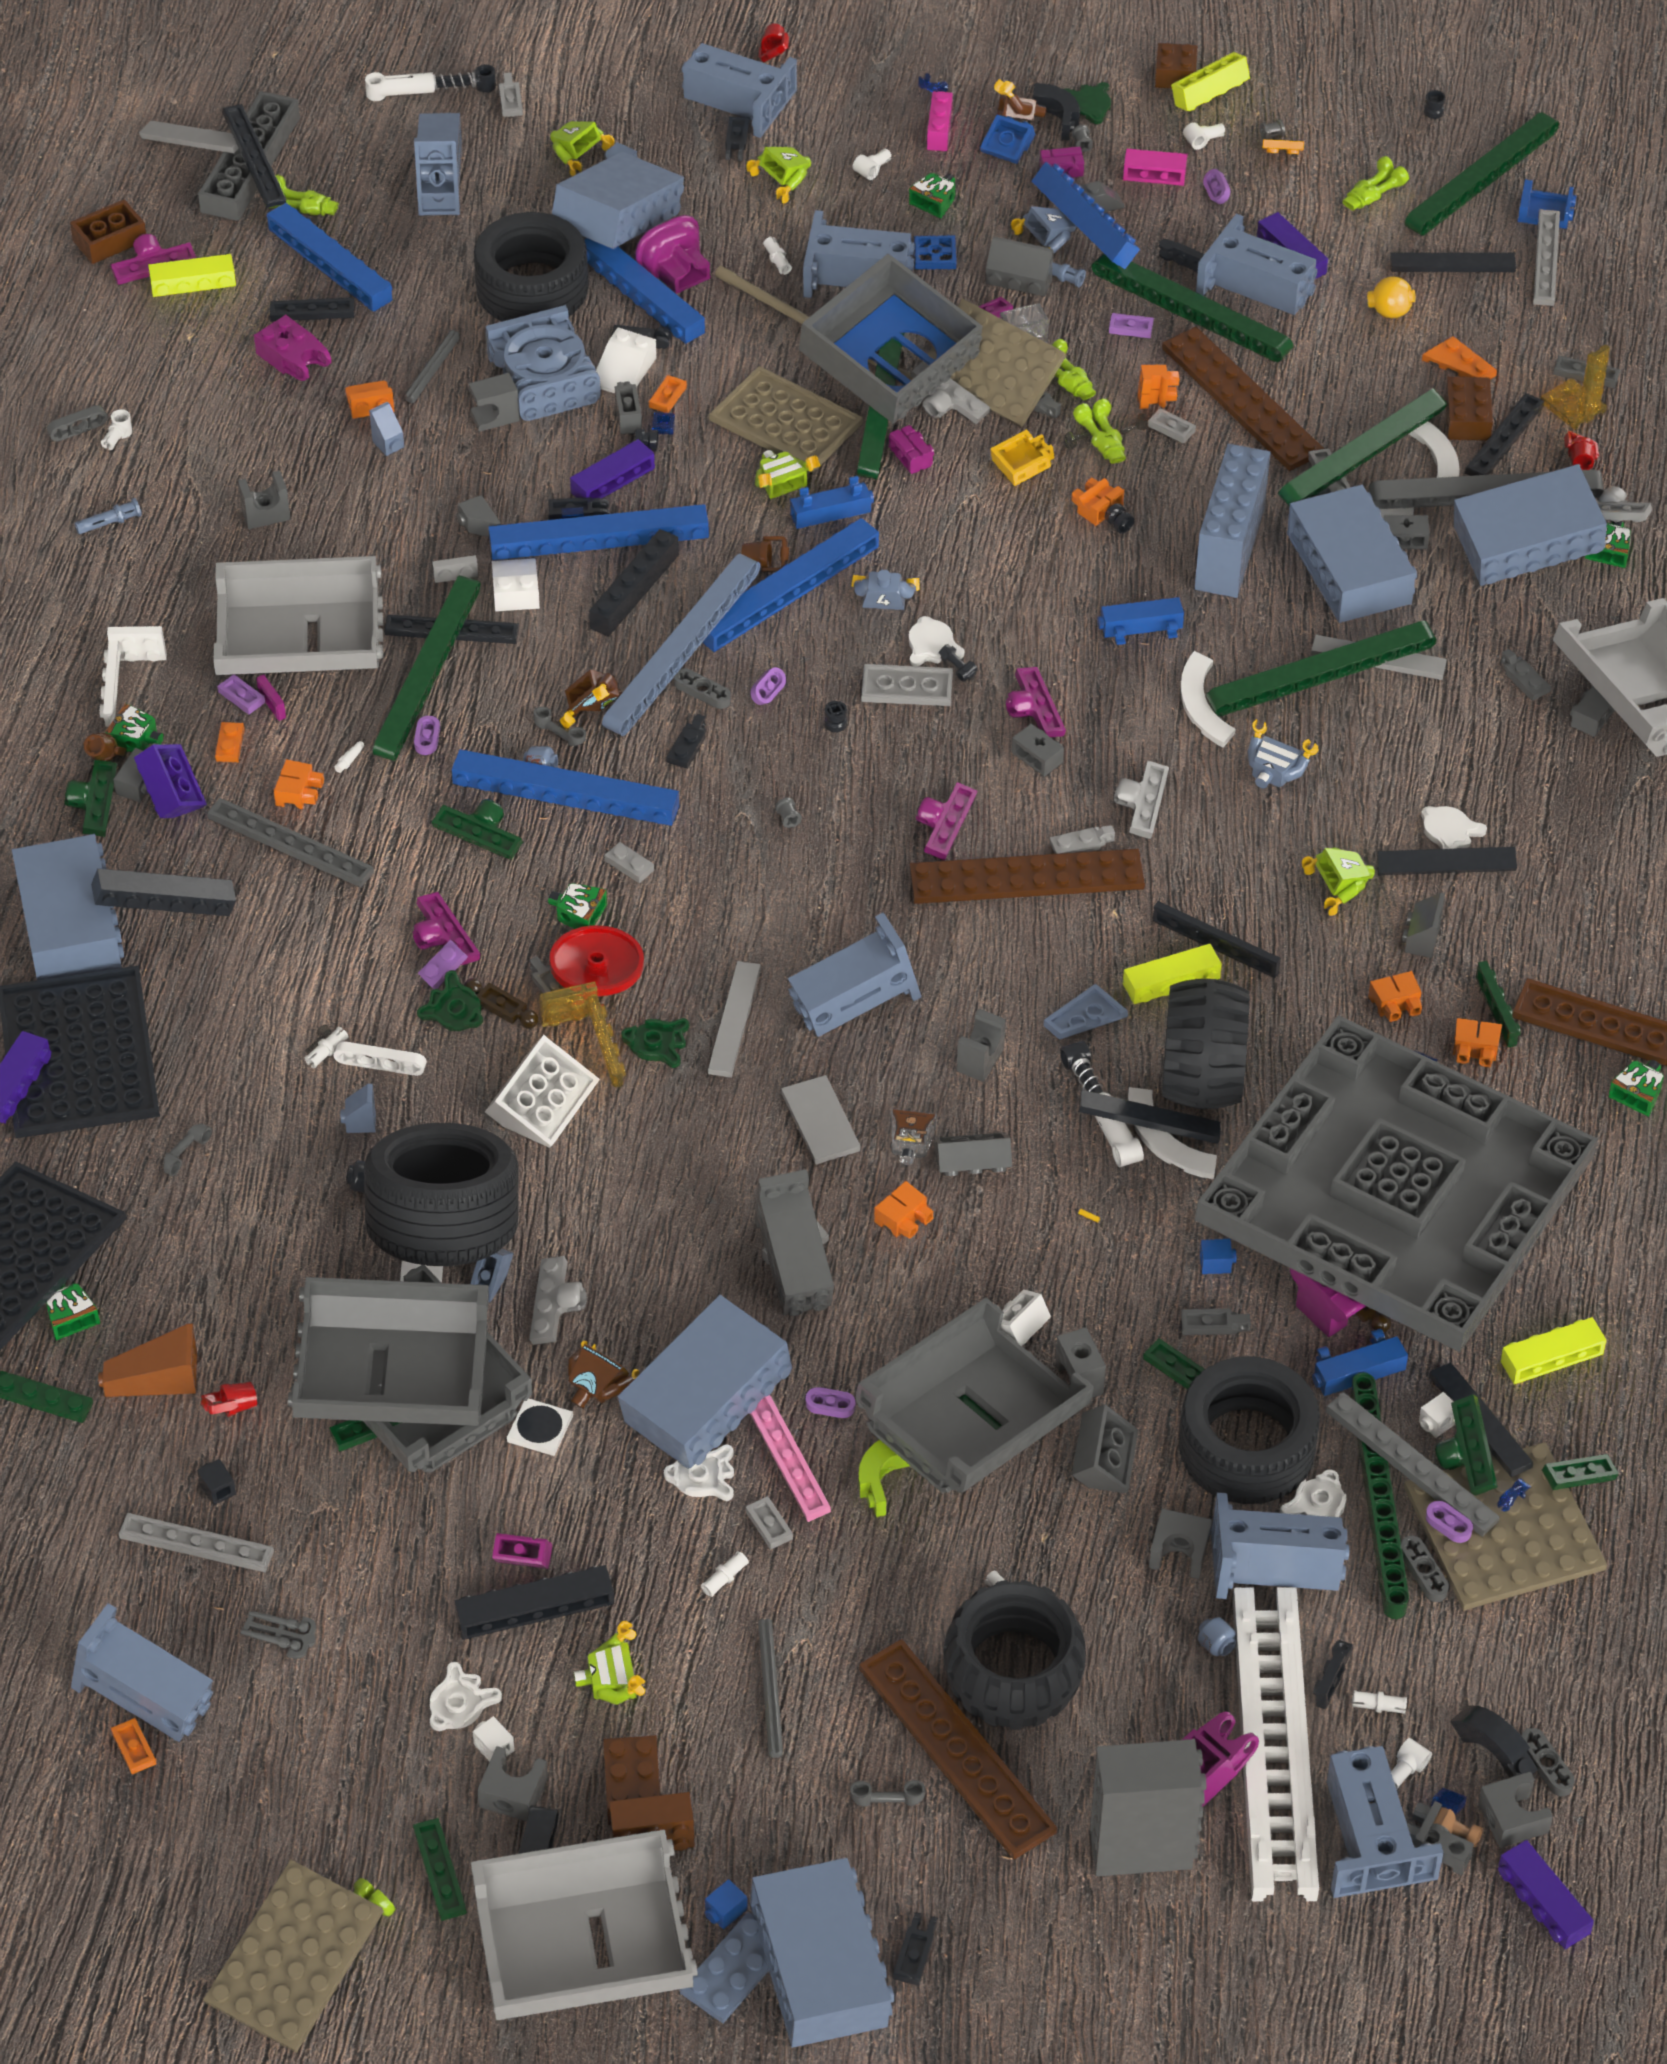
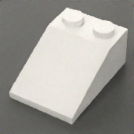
M617 328L609 339L596 369L600 377V389L615 393L614 386H617L618 382L630 381V384H636L637 387L657 358L656 339Z
M535 558L492 561L495 611L539 609Z

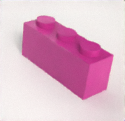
M932 93L927 131V150L947 151L953 93Z
M1126 149L1123 180L1184 186L1187 154Z

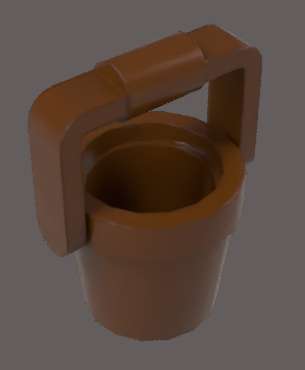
M763 536L761 542L745 543L742 545L741 554L759 562L760 567H762L761 572H777L789 561L788 542L783 536ZM771 541H782V547H780L781 567L771 568L773 559Z
M92 734L84 741L85 752L94 760L110 761L115 755L125 756L126 748L119 747L116 739L110 734Z

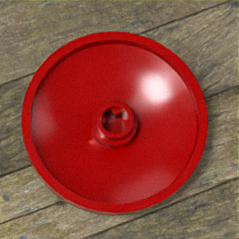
M593 925L573 929L562 935L554 943L550 951V970L555 980L564 988L586 996H608L620 993L638 981L644 968V954L637 940L628 933L609 926Z

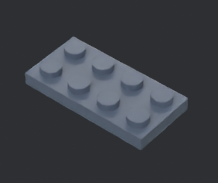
M747 1912L697 1969V1976H693V1987L680 1989V1994L721 2023H724L769 1971L758 1933L759 1925L754 1919V1915Z

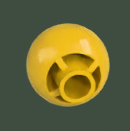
M1395 276L1380 280L1376 284L1374 291H1368L1367 293L1369 308L1375 307L1381 316L1392 319L1405 315L1410 310L1412 302H1415L1416 299L1415 290H1411L1409 283Z

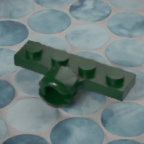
M95 760L90 782L70 780L67 783L65 805L84 809L86 812L82 834H95V836L101 837L106 835L117 763Z
M490 799L482 800L474 813L470 815L442 805L432 821L433 827L509 860L513 859L523 843L521 837L497 827L504 817L503 808Z
M1472 1394L1451 1403L1457 1432L1454 1437L1439 1442L1435 1446V1452L1441 1467L1446 1470L1465 1466L1470 1491L1474 1496L1497 1488L1498 1485L1478 1397Z

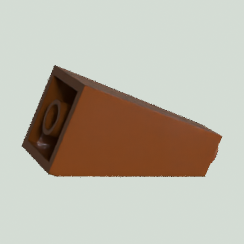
M193 1323L181 1326L104 1361L103 1372L98 1374L99 1387L104 1389L105 1397L196 1394L198 1352Z

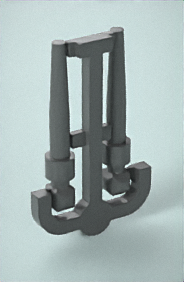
M250 1611L241 1634L277 1644L281 1648L287 1649L289 1647L287 1657L300 1659L307 1654L309 1647L315 1645L316 1639L314 1635L317 1628L315 1621L303 1616L299 1623L298 1620L292 1618L285 1619ZM254 1617H257L272 1623L280 1624L279 1628H275L263 1625L260 1623L253 1622ZM285 1626H287L288 1629H298L300 1632H304L306 1634L301 1635L298 1633L286 1631L284 1629ZM250 1628H251V1629H254V1630L266 1632V1633L275 1635V1637H274V1636H271V1635H267V1634H262V1633H258V1632L249 1631V1630H250ZM300 1642H302L303 1647H302V1649L299 1651V1649H300V1647H301Z

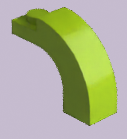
M881 1440L875 1442L866 1451L859 1466L860 1498L867 1497L869 1508H874L876 1517L886 1515V1498L881 1485L882 1478L892 1470L910 1466Z

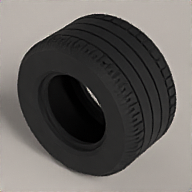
M458 1123L419 1124L397 1130L385 1136L369 1151L364 1164L365 1227L369 1237L387 1254L402 1261L426 1266L468 1264L497 1253L513 1238L518 1227L519 1165L514 1151L497 1135L478 1127Z

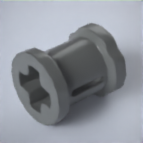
M1277 119L1273 123H1261L1260 134L1262 139L1268 140L1275 136L1284 137L1285 126L1283 121Z
M1085 125L1076 126L1071 132L1073 139L1076 141L1075 147H1081L1082 152H1087L1093 147V141L1089 137V128Z
M783 798L776 803L775 810L781 815L784 827H795L801 822L802 816L796 811L795 802L792 798Z

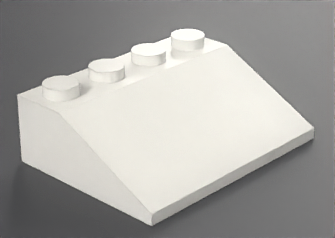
M543 1035L529 1050L488 1106L485 1113L503 1127L551 1148L600 1079Z

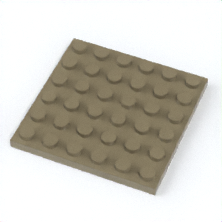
M1546 1442L1522 1448L1533 1461V1468L1513 1477H1510L1495 1457H1491L1498 1487L1475 1497L1500 1516L1498 1523L1483 1537L1472 1530L1471 1538L1463 1543L1450 1540L1428 1524L1426 1521L1427 1507L1436 1500L1413 1481L1408 1480L1404 1482V1489L1463 1611L1601 1572L1607 1568V1563L1570 1489L1553 1490L1542 1472L1545 1464L1555 1462ZM1464 1465L1453 1470H1443V1472L1471 1493Z

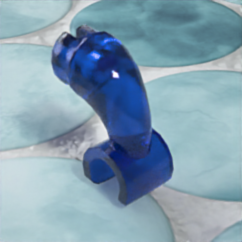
M929 73L925 74V79L921 78V76L918 78V86L920 88H926L931 92L948 91L949 86L946 81L932 83L930 82L931 76Z
M1519 1478L1511 1488L1499 1497L1497 1507L1503 1506L1501 1511H1509L1517 1497L1520 1496L1524 1499L1527 1496L1525 1492L1532 1486L1522 1478Z

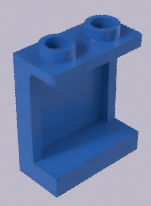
M1525 179L1518 222L1538 225L1539 209L1560 211L1559 228L1567 229L1568 221L1573 220L1574 209L1571 207L1575 208L1577 195H1573L1574 187L1569 188L1568 195L1532 190L1533 180Z

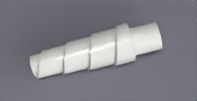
M361 741L357 742L342 755L334 766L335 770L341 773L344 769H348L361 752L364 743Z

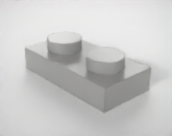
M1161 408L1148 420V427L1183 444L1196 430V425Z
M476 555L432 561L435 583L456 580L459 575L468 578L478 577Z
M621 842L604 855L605 862L638 883H641L655 870L652 862Z
M768 1496L746 1506L747 1515L770 1550L793 1539L792 1531Z

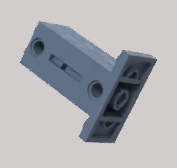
M701 43L692 52L689 60L685 61L682 66L684 98L741 117L750 118L752 120L753 136L759 138L763 136L797 91V59L791 57L780 68Z
M460 113L419 114L417 138H414L419 215H460L459 186L462 157Z
M815 210L803 265V297L812 298L813 289L817 290L818 284L847 287L888 253L909 270L913 271L914 258L911 255L914 254V242H911V233L828 226L827 220H823V211Z
M1235 214L1198 262L1196 293L1204 296L1208 290H1211L1216 285L1295 315L1300 308L1302 309L1305 306L1307 298L1315 292L1316 285L1314 284V279L1318 271L1316 269V259L1245 233V226H1243L1244 216Z
M884 912L875 916L878 924L875 927V933L788 978L791 986L788 992L794 1001L793 1005L798 1014H802L804 1017L803 1021L809 1031L814 1030L817 1037L902 992L904 995L909 994L913 1001L922 997L905 945Z
M1217 1493L1211 1527L1216 1598L1227 1599L1228 1589L1233 1588V1583L1339 1591L1340 1580H1345L1346 1566L1343 1563L1344 1560L1349 1559V1545L1346 1544L1347 1528H1343L1342 1517L1232 1510V1504H1228L1227 1493Z
M107 1603L78 1642L71 1688L80 1693L85 1686L90 1687L180 1742L184 1735L189 1736L196 1726V1722H194L199 1715L204 1716L211 1705L209 1700L213 1695L211 1690L213 1680L119 1623L115 1619L117 1608Z
M1367 1746L1361 1750L1339 1751L1332 1754L1329 1763L1327 1785L1349 1856L1335 1862L1331 1884L1333 1898L1438 1880L1443 1858L1441 1843L1434 1845L1427 1843L1414 1848L1383 1746Z

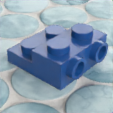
M997 114L980 150L983 153L1018 164L1023 152L1028 150L1035 137L1034 127L1027 122L1021 123L1011 117Z

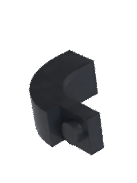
M1034 83L1033 99L1036 100V104L1045 105L1046 113L1053 114L1062 121L1061 140L1069 141L1070 133L1076 126H1079L1080 108L1077 100L1071 93L1058 86Z
M1467 1705L1450 1721L1463 1743H1477L1488 1749L1498 1759L1509 1778L1531 1772L1533 1775L1538 1770L1527 1753L1530 1749L1527 1742L1511 1724L1495 1712L1481 1706Z

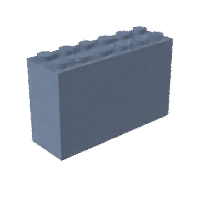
M620 152L557 184L552 215L567 220L579 230L582 236L614 249L679 213L681 208L679 204L680 198L684 191V177L625 152Z
M1227 444L1199 533L1195 590L1238 598L1265 509L1270 451Z
M1579 464L1454 500V528L1480 586L1493 584L1506 578H1514L1527 572H1535L1538 569L1555 566L1568 560H1576L1589 554H1597L1605 548L1607 523Z
M1363 485L1290 503L1287 535L1339 623L1412 604L1413 594H1415L1414 583L1417 578L1416 568L1411 566L1406 552L1402 551L1397 537L1391 533L1388 522L1384 521L1379 507L1375 506L1371 494L1365 490Z
M95 834L12 849L37 980L122 968L120 958H124L122 944H118L122 942L120 929L118 926L114 927L118 925L115 909H110L115 907L95 905L91 883L97 868L107 869L104 858H100L104 856L102 844L96 842Z
M719 1295L618 1395L624 1422L676 1461L678 1460L687 1469L692 1468L695 1464L700 1465L704 1462L707 1453L713 1448H717L722 1443L724 1437L730 1431L735 1430L741 1420L748 1413H752L756 1409L757 1404L765 1396H769L782 1379L788 1377L792 1364L787 1342L722 1295Z
M848 1858L752 1877L750 1907L754 1919L759 1925L758 1933L792 2048L888 2027L889 2016L892 2015L893 1989L891 1985L887 1986L886 1967L883 1961L879 1962L877 1955L879 1954L878 1941L871 1936V1918L869 1914L864 1913V1896L861 1890L857 1891L856 1883L858 1880L854 1867L850 1868Z

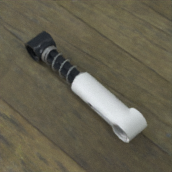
M488 64L480 65L474 72H467L464 75L460 73L451 75L449 73L448 76L440 74L435 77V74L433 75V72L384 76L381 73L374 72L365 77L366 96L372 101H380L386 96L435 93V90L443 87L447 90L448 87L456 89L457 86L466 88V86L471 85V87H476L482 93H489L496 89L495 68Z
M1085 1041L1060 1048V1056L1065 1069H1071L1079 1077V1083L1083 1085V1090L1086 1089V1091L1111 1096L1109 1093L1102 1091L1101 1088L1103 1086L1098 1083V1077L1094 1076V1069L1090 1068L1091 1055ZM1095 1116L1112 1148L1113 1157L1118 1167L1144 1159L1142 1146L1137 1138H1133L1126 1123Z

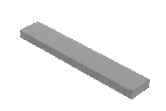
M151 120L139 132L142 139L235 153L239 149L232 133Z
M1539 209L1533 304L1554 306L1560 211Z
M1315 635L1311 656L1354 642ZM1415 653L1389 662L1385 661L1382 665L1375 666L1374 668L1443 680L1447 659Z
M737 961L710 1060L708 1074L732 1078L761 964Z
M127 1513L119 1531L120 1539L265 1573L274 1553L272 1546Z

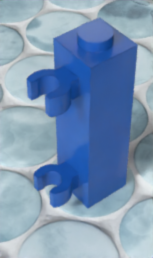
M858 476L849 478L850 486L810 495L808 487L799 489L800 497L790 499V515L796 528L799 529L870 513L871 503H874L873 493L871 490H868L865 482H858Z
M1179 597L1101 607V616L1097 617L1098 628L1103 630L1105 638L1115 637L1116 645L1126 644L1124 638L1126 635L1167 630L1168 638L1171 639L1178 638L1176 630L1183 628L1184 611Z
M1380 1328L1371 1331L1374 1337L1370 1339L1372 1345L1332 1358L1326 1346L1318 1348L1319 1356H1316L1317 1362L1315 1363L1314 1374H1312L1315 1387L1320 1388L1322 1394L1327 1396L1351 1388L1353 1378L1358 1373H1368L1376 1380L1406 1370L1408 1354L1398 1336L1386 1340Z

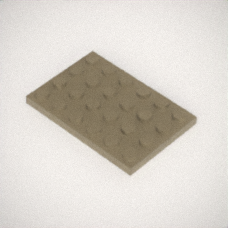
M962 299L957 307L983 326L982 339L978 356L973 360L970 359L965 363L962 370L956 371L950 378L991 407L990 411L1023 427L1067 355L1054 346ZM934 346L928 353L932 359L937 358Z
M760 366L709 414L710 421L767 450L773 451L775 454L785 451L803 461L810 456L817 455L820 465L863 424V417ZM819 467L813 468L811 472L814 473Z
M290 1860L203 2001L297 2053L383 1914V1909L301 1864Z

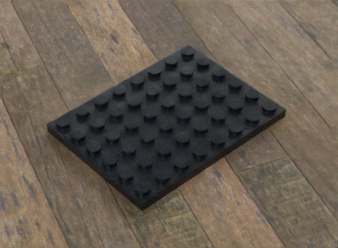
M139 965L0 986V1013L5 1056L22 1031L48 1039L49 1049L51 1050L50 1060L47 1064L43 1065L37 1080L31 1083L25 1098H21L12 1116L15 1138L160 1117Z
M16 1161L0 1177V1350L127 1219L124 1211Z

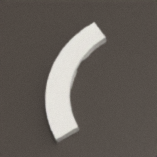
M1426 422L1409 433V435L1423 445L1426 444L1430 449V453L1437 465L1436 478L1459 477V462L1455 449L1437 427L1430 422Z
M1194 651L1185 664L1182 673V704L1191 722L1202 730L1201 733L1212 742L1224 748L1235 735L1236 729L1221 720L1210 708L1205 698L1203 684L1208 671L1213 666V660Z
M1129 1087L1128 1100L1153 1106V1090ZM1134 1125L1140 1139L1160 1159L1169 1165L1174 1164L1184 1169L1186 1173L1214 1179L1217 1155L1190 1148L1175 1139L1168 1132Z

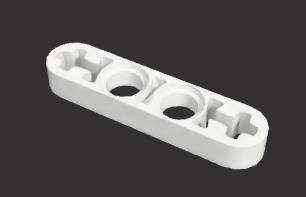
M339 1042L334 1052L335 1060L342 1064L416 1076L424 1072L427 1062L426 1058L418 1053L351 1042Z

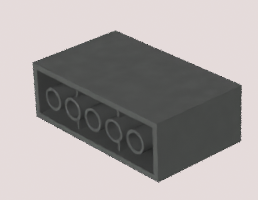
M1195 1739L1097 1746L1090 1818V1837L1096 1877L1189 1870L1193 1868V1860L1198 1858L1197 1845L1200 1843V1818H1203L1202 1804L1205 1802L1204 1790H1206L1205 1773H1201L1200 1766L1203 1765L1201 1749H1196Z

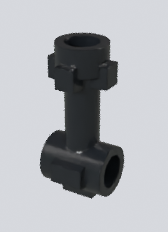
M944 645L939 651L941 659L944 662L949 660L958 668L956 675L961 681L971 680L978 671L977 666L970 660L964 663L955 654L957 649L954 646Z

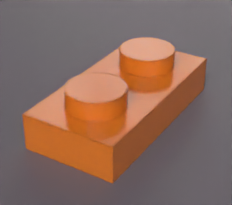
M667 375L649 400V408L668 414L687 388V381Z
M221 722L215 753L216 762L239 763L244 723Z
M136 1718L111 1728V1733L131 1774L156 1765L155 1757Z

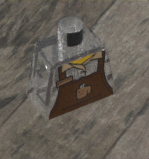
M899 1109L891 1110L892 1153L900 1155L901 1163L911 1165L914 1163L915 1157L924 1158L927 1156L937 1130V1114Z

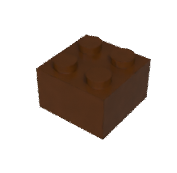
M1158 43L1155 88L1172 89L1171 84L1196 72L1198 45Z

